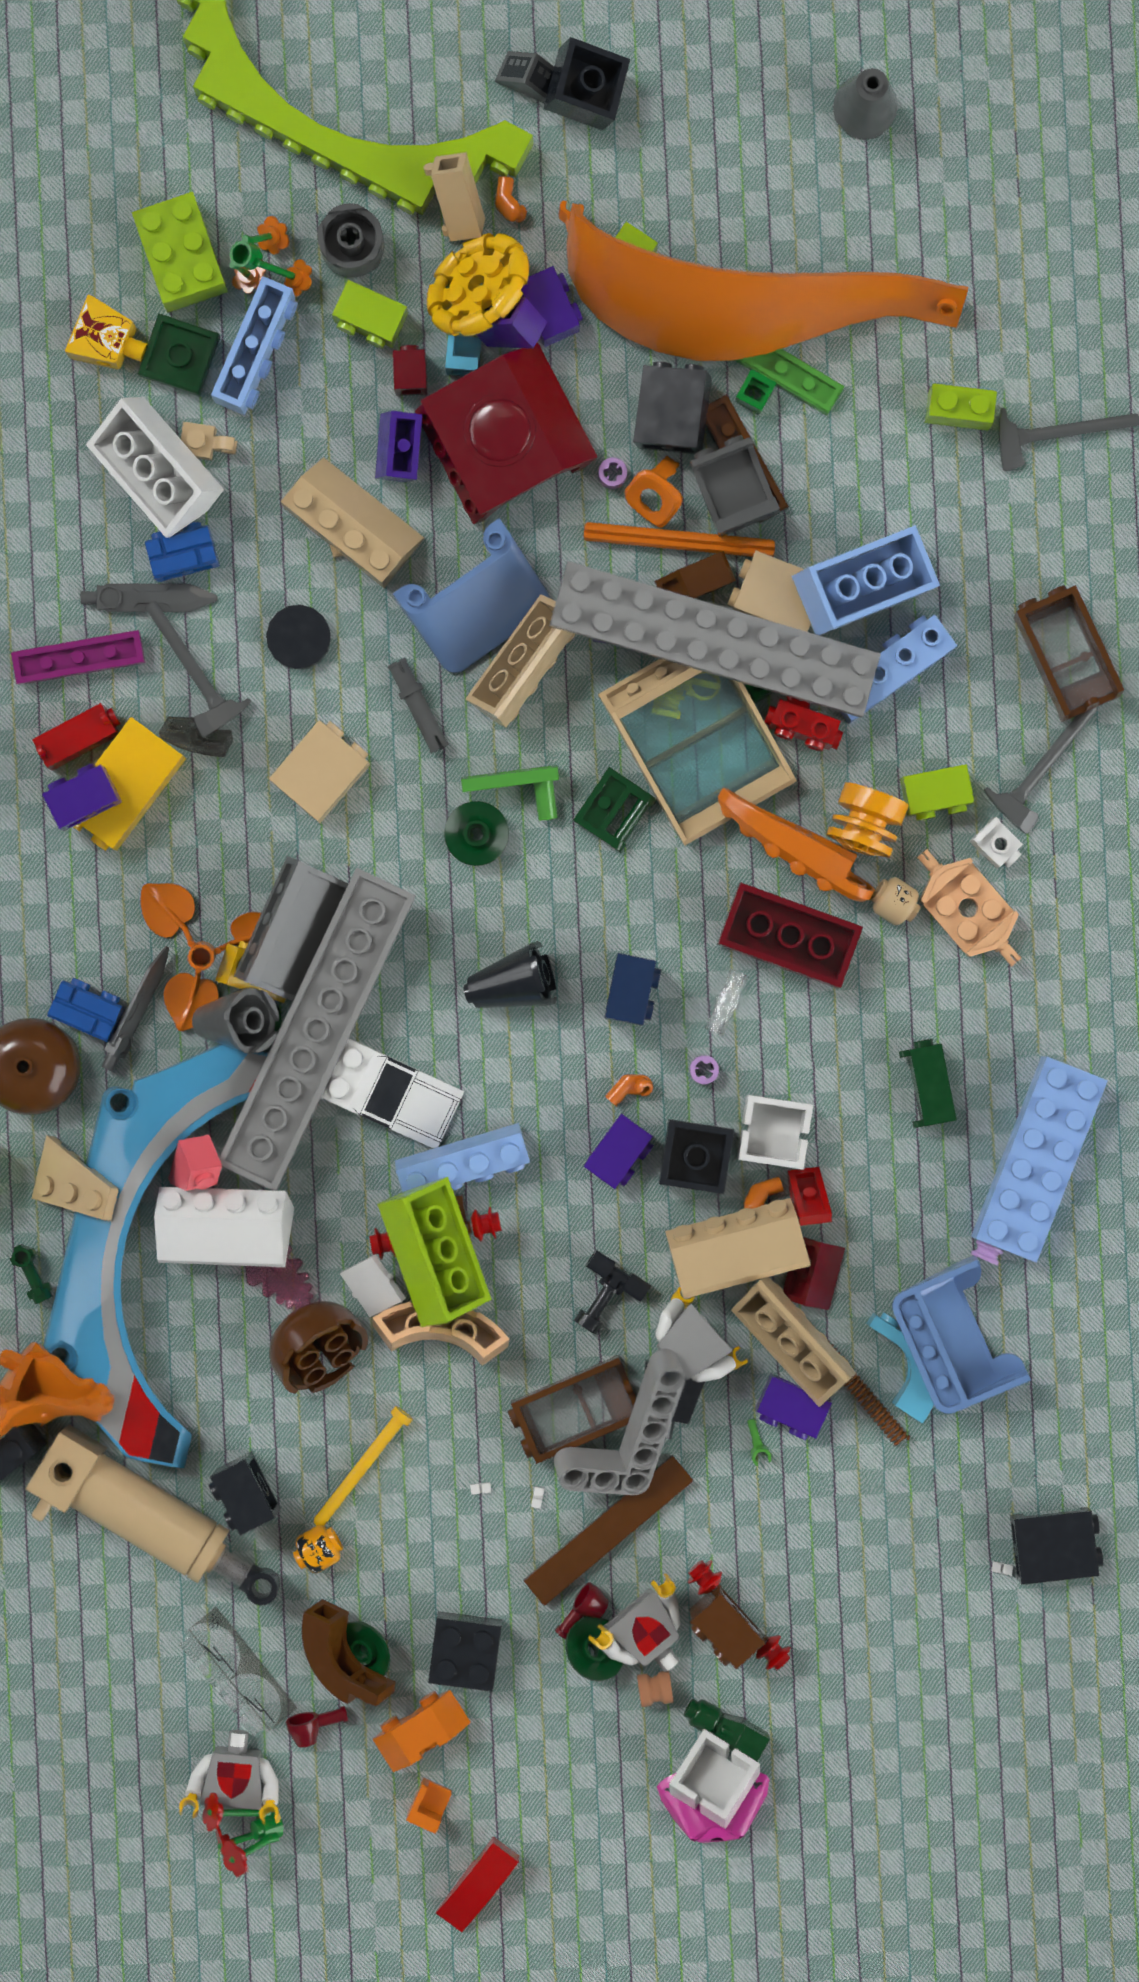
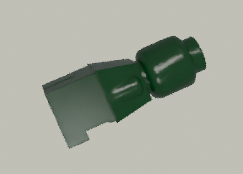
M691 1699L683 1716L688 1718V1723L701 1732L704 1729L710 1733L713 1732V1735L729 1744L731 1751L736 1748L756 1762H758L770 1741L769 1734L765 1730L743 1717L726 1713L722 1714L720 1708L703 1699L699 1701Z

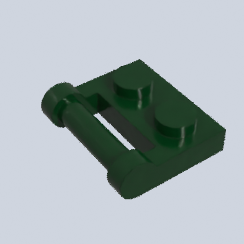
M608 767L573 821L614 850L622 853L626 847L624 842L647 808H652L657 799L611 767ZM631 794L638 800L613 836L606 829Z

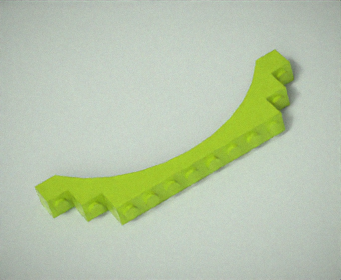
M177 0V3L190 12H194L195 9L197 10L182 38L190 55L201 61L207 58L193 85L199 103L212 110L215 107L227 112L226 116L240 125L246 122L254 126V131L266 139L277 138L284 142L282 145L294 154L299 155L303 152L311 156V161L325 170L331 167L341 172L339 174L340 177L351 184L356 185L357 182L369 187L368 191L377 198L385 200L388 197L398 202L396 206L408 214L413 215L414 212H417L423 216L436 192L431 176L425 175L423 168L426 164L434 162L435 157L467 152L476 184L487 163L490 164V169L496 174L506 177L509 174L516 178L534 144L532 134L506 120L464 138L430 145H387L356 139L318 124L288 104L261 77L239 43L229 19L226 0Z

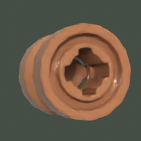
M660 1671L654 1677H650L647 1673L637 1675L641 1707L652 1706L654 1702H662L663 1704L674 1703L669 1671Z

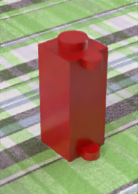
M99 703L33 738L32 741L46 767L53 771L115 738L119 733L117 726L121 725V722L112 707L107 709L106 706Z

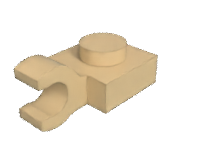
M183 422L181 440L198 459L212 460L213 451L236 454L238 443L234 437L216 436L217 428L215 426Z

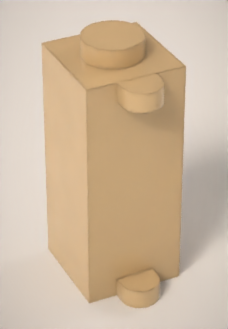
M467 152L435 157L434 162L426 164L423 168L425 175L431 176L445 222V225L441 228L443 235L449 236L450 241H467L472 238L481 237L485 216Z

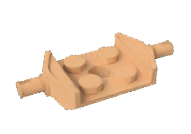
M928 849L922 852L923 854H920L917 859L930 871L928 874L930 878L921 895L920 902L967 957L994 950L995 952L999 951L1010 966L1019 961L1022 957L1008 944L1009 941L1007 940L1019 914L1017 911H1013L972 863L973 860L968 858L943 866L942 863L939 864ZM970 899L976 904V913L972 917H964L960 913L959 904L962 900Z

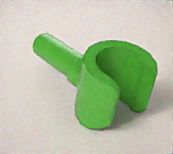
M755 1418L747 1420L753 1444L750 1452L753 1463L758 1466L755 1457L759 1452H765L770 1463L771 1453L760 1439Z

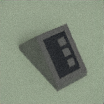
M507 51L495 82L545 103L554 66L537 53Z

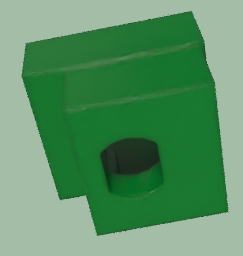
M751 369L735 398L736 403L760 415L777 382ZM752 389L761 393V397L758 400L754 399L755 397L749 396V392Z

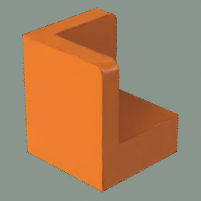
M423 1777L407 1813L406 1821L436 1834L441 1824L442 1815L452 1795V1790Z

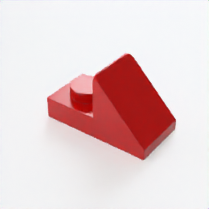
M820 1167L788 1170L790 1198L800 1226L832 1222V1211Z

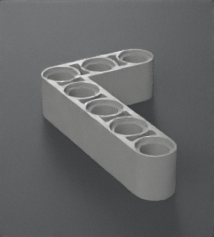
M660 1349L651 1355L619 1451L565 1447L555 1454L553 1462L562 1488L569 1491L620 1495H639L648 1489L685 1383L682 1367L677 1354L673 1350Z

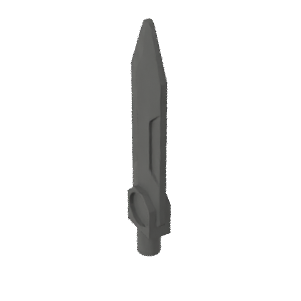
M107 583L106 585H97V591H81L80 593L81 604H97V610H105L106 612H147L145 607L153 601L158 603L163 612H192L214 603L218 599L216 594L192 584Z
M165 946L147 968L118 1029L112 1033L104 1049L108 1054L101 1067L113 1072L119 1059L126 1058L133 1044V1035L164 974L169 947Z

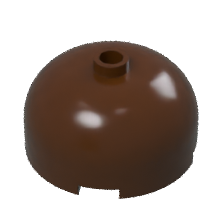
M39 1018L17 1019L1 1026L0 1106L21 1115L43 1114L61 1106L69 1098L74 1088H76L81 1072L80 1055L73 1039L58 1025ZM24 1061H27L29 1064V1069L26 1073L21 1072L18 1068V1065Z
M330 1301L309 1303L290 1313L276 1328L269 1347L270 1363L275 1374L289 1392L296 1394L298 1390L309 1389L311 1393H315L335 1384L355 1367L350 1361L358 1355L360 1350H366L368 1334L356 1316L343 1305ZM321 1351L333 1368L339 1369L326 1374V1368L319 1360V1352Z

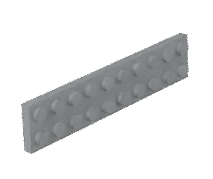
M570 561L566 563L549 626L860 718L864 716L881 655L877 652Z
M356 868L219 1157L222 1167L273 1191H277L416 895Z

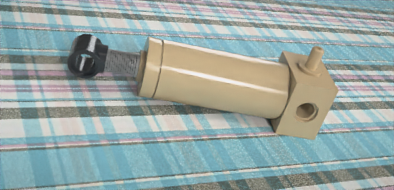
M68 1425L59 1432L26 1487L27 1491L41 1498L32 1513L34 1519L43 1521L51 1506L64 1513L72 1507L184 1576L187 1575L189 1579L196 1583L200 1581L205 1571L210 1573L211 1570H214L229 1579V1581L231 1580V1582L239 1585V1590L246 1593L247 1598L253 1604L267 1605L275 1599L280 1588L278 1574L267 1567L260 1568L255 1564L249 1566L245 1561L239 1560L238 1557L226 1551V1545L223 1544V1541L229 1533V1529L221 1524L217 1525L216 1521L104 1455L107 1450L106 1446L73 1426ZM62 1463H67L71 1466L72 1474L66 1473L63 1470ZM258 1579L267 1580L271 1585V1591L266 1594L259 1593L254 1587V1582Z

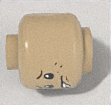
M897 877L889 880L883 879L875 888L876 891L870 899L873 902V911L893 925H900L905 920L911 922L921 907L917 904L919 898L918 891Z

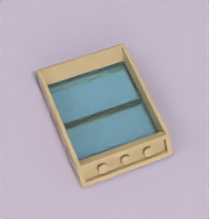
M658 659L598 694L663 812L684 846L732 819L726 818L722 814L721 805L718 802V795L723 787L757 805L797 782L748 691L741 682Z

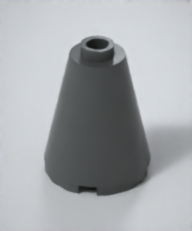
M870 68L846 80L839 87L834 97L833 112L835 121L846 131V134L853 138L867 140L882 135L892 125L897 114V98L886 75L878 69Z
M243 988L197 1008L192 1017V1026L195 1033L202 1038L244 1053H260L267 1049L276 1038L278 1031L274 1032L275 1021H279V1013L275 1001L267 992L255 988Z

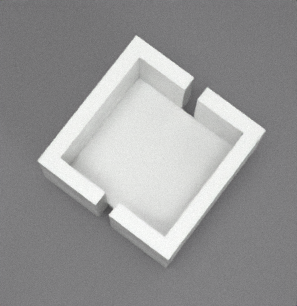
M746 1095L742 1124L748 1125V1130H741L737 1159L804 1170L808 1140L799 1139L800 1132L809 1134L813 1105Z
M704 1729L669 1784L670 1794L694 1810L699 1804L702 1815L726 1829L758 1778L760 1763L736 1748L731 1753V1761L727 1760L729 1744Z

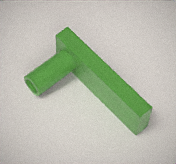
M557 765L461 777L463 792L534 783L538 820L558 818L553 781L559 780Z

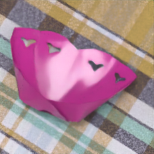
M760 1772L755 1782H762V1785H759L756 1789L754 1785L751 1787L726 1829L702 1815L699 1804L694 1810L672 1796L669 1791H665L666 1788H669V1784L676 1773L662 1780L657 1785L660 1799L669 1814L691 1841L698 1843L724 1842L741 1839L745 1836L768 1794L770 1779L767 1775Z

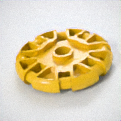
M491 233L482 234L479 238H472L462 243L463 248L456 253L450 252L441 262L434 273V284H430L427 291V311L432 317L433 324L439 330L452 336H458L460 333L463 336L479 334L492 328L493 322L500 317L504 319L513 310L522 296L521 289L523 285L527 284L529 277L528 256L524 252L523 246L513 237L501 233L496 234L495 237ZM493 305L488 311H485L486 308Z

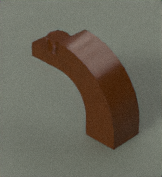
M324 1599L320 1600L304 1611L302 1620L303 1647L314 1674L322 1685L342 1702L349 1704L355 1698H359L367 1704L378 1706L395 1692L396 1681L365 1667L356 1659L348 1645L346 1636L349 1611Z

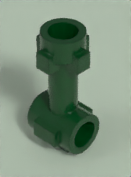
M22 1243L14 1247L10 1261L13 1266L22 1268L32 1289L27 1292L29 1300L33 1299L36 1305L53 1297L50 1291L53 1288L50 1282L43 1284L33 1263L37 1254L34 1247L24 1246Z

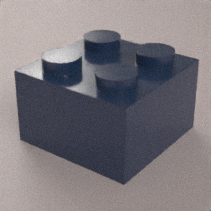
M621 953L617 954L604 1018L640 1026L644 1025V1020H651L655 1001L649 1000L651 988H658L661 969L655 968L657 961Z

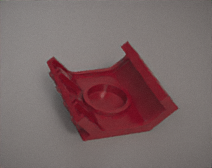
M536 343L534 349L521 348L495 358L421 399L422 404L414 411L415 414H422L421 427L430 440L435 454L443 465L448 479L455 488L463 508L469 515L473 525L483 522L507 502L551 478L570 471L572 474L581 471L598 457L539 343Z

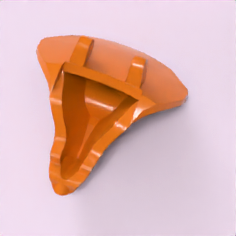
M37 1342L30 1343L21 1354L12 1350H4L0 1354V1365L8 1369L0 1382V1438L13 1427L30 1423H41L40 1427H42L54 1418L61 1416H82L91 1421L99 1422L102 1416L108 1414L113 1408L115 1398L106 1385L102 1383L97 1384L92 1378L82 1379L77 1377L57 1356L50 1354L43 1345Z

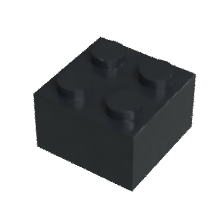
M570 37L558 50L543 109L603 131L615 121L630 59Z
M668 1119L658 1183L724 1194L734 1129Z
M252 1451L217 1468L210 1476L212 1481L209 1484L210 1491L217 1502L222 1500L227 1510L224 1513V1518L232 1531L236 1529L239 1536L274 1519L281 1508Z
M438 1611L428 1683L493 1692L502 1619Z

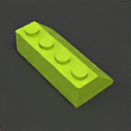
M448 1177L399 1193L377 1204L421 1327L448 1323L492 1300Z

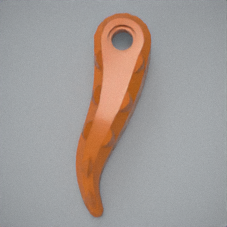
M725 787L721 789L718 795V802L721 805L722 814L726 818H733L739 824L740 831L744 836L754 837L762 843L770 857L777 858L779 856L790 863V868L795 875L807 874L817 880V885L822 891L833 889L858 902L867 901L872 898L876 891L874 887L851 871L857 858L856 853L752 804Z

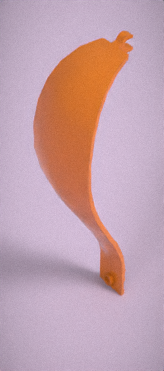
M563 200L559 207L558 217L565 223L567 229L568 273L580 299L600 321L623 337L654 351L695 361H733L764 355L848 325L884 316H905L957 328L968 293L967 286H958L944 281L901 273H766L714 268L674 259L617 239L597 228L584 217V205L572 203L571 211L566 209L567 201Z

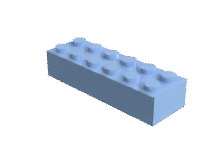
M1041 1056L971 1237L1037 1263L1108 1080L1050 1057Z

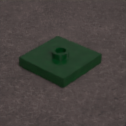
M158 313L138 375L139 377L200 397L221 336L219 333Z

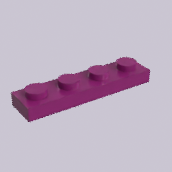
M139 630L11 652L17 685L146 663Z

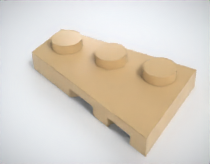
M46 1135L31 1199L98 1219L111 1221L119 1189L98 1171L84 1164L76 1153L68 1151L61 1145L62 1142L56 1137Z

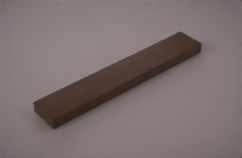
M672 1454L655 1469L650 1486L645 1492L639 1495H623L530 1573L523 1581L545 1606L694 1481L693 1478Z

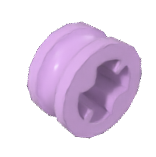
M612 457L607 458L601 463L598 471L601 484L609 489H616L624 484L627 478V468L622 460ZM611 465L617 466L616 471L619 469L622 471V475H618L616 481H609V476L605 478L603 472L609 471V466Z
M699 1056L691 1062L690 1075L695 1082L709 1084L717 1078L719 1066L712 1057ZM702 1061L704 1064H712L713 1070H710V1072L713 1074L710 1078L706 1079L703 1075L700 1077L696 1075L695 1069H699L696 1067L698 1062Z
M976 1240L977 1249L972 1250L971 1254L998 1266L997 1257L1003 1254L1004 1251L983 1241Z

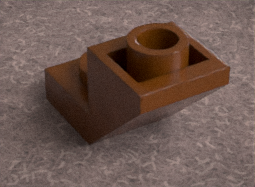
M722 551L678 569L654 582L657 588L695 599L735 582L736 579L726 555Z

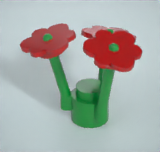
M210 1793L209 1798H206L204 1801L203 1823L206 1824L207 1831L209 1832L216 1829L218 1848L223 1856L224 1866L227 1870L232 1871L236 1877H240L248 1871L246 1856L268 1844L278 1842L279 1838L283 1836L284 1827L282 1819L276 1824L274 1812L266 1814L264 1825L259 1816L260 1810L223 1809V1805L218 1802L217 1793ZM223 1816L256 1817L254 1821H251V1832L231 1839L228 1833L222 1835L219 1827ZM251 1839L260 1840L244 1850L236 1846V1844Z

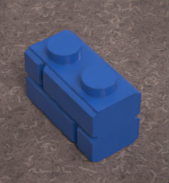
M201 522L190 523L183 528L182 532H178L170 538H166L159 531L151 534L152 540L145 541L152 573L158 583L220 566L211 530L208 525L202 526Z
M74 977L71 983L62 980L47 1016L108 1042L112 1033L116 1031L126 1006L119 1004L120 997L104 990L101 995L89 991L90 984Z

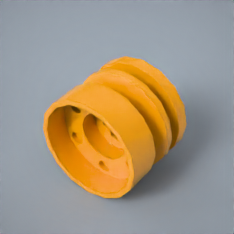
M845 782L838 804L850 811L849 816L833 814L832 821L844 826V829L829 827L826 835L852 851L868 856L890 858L893 849L880 841L896 842L897 836L886 830L885 827L887 824L902 826L909 804L884 792L863 785Z

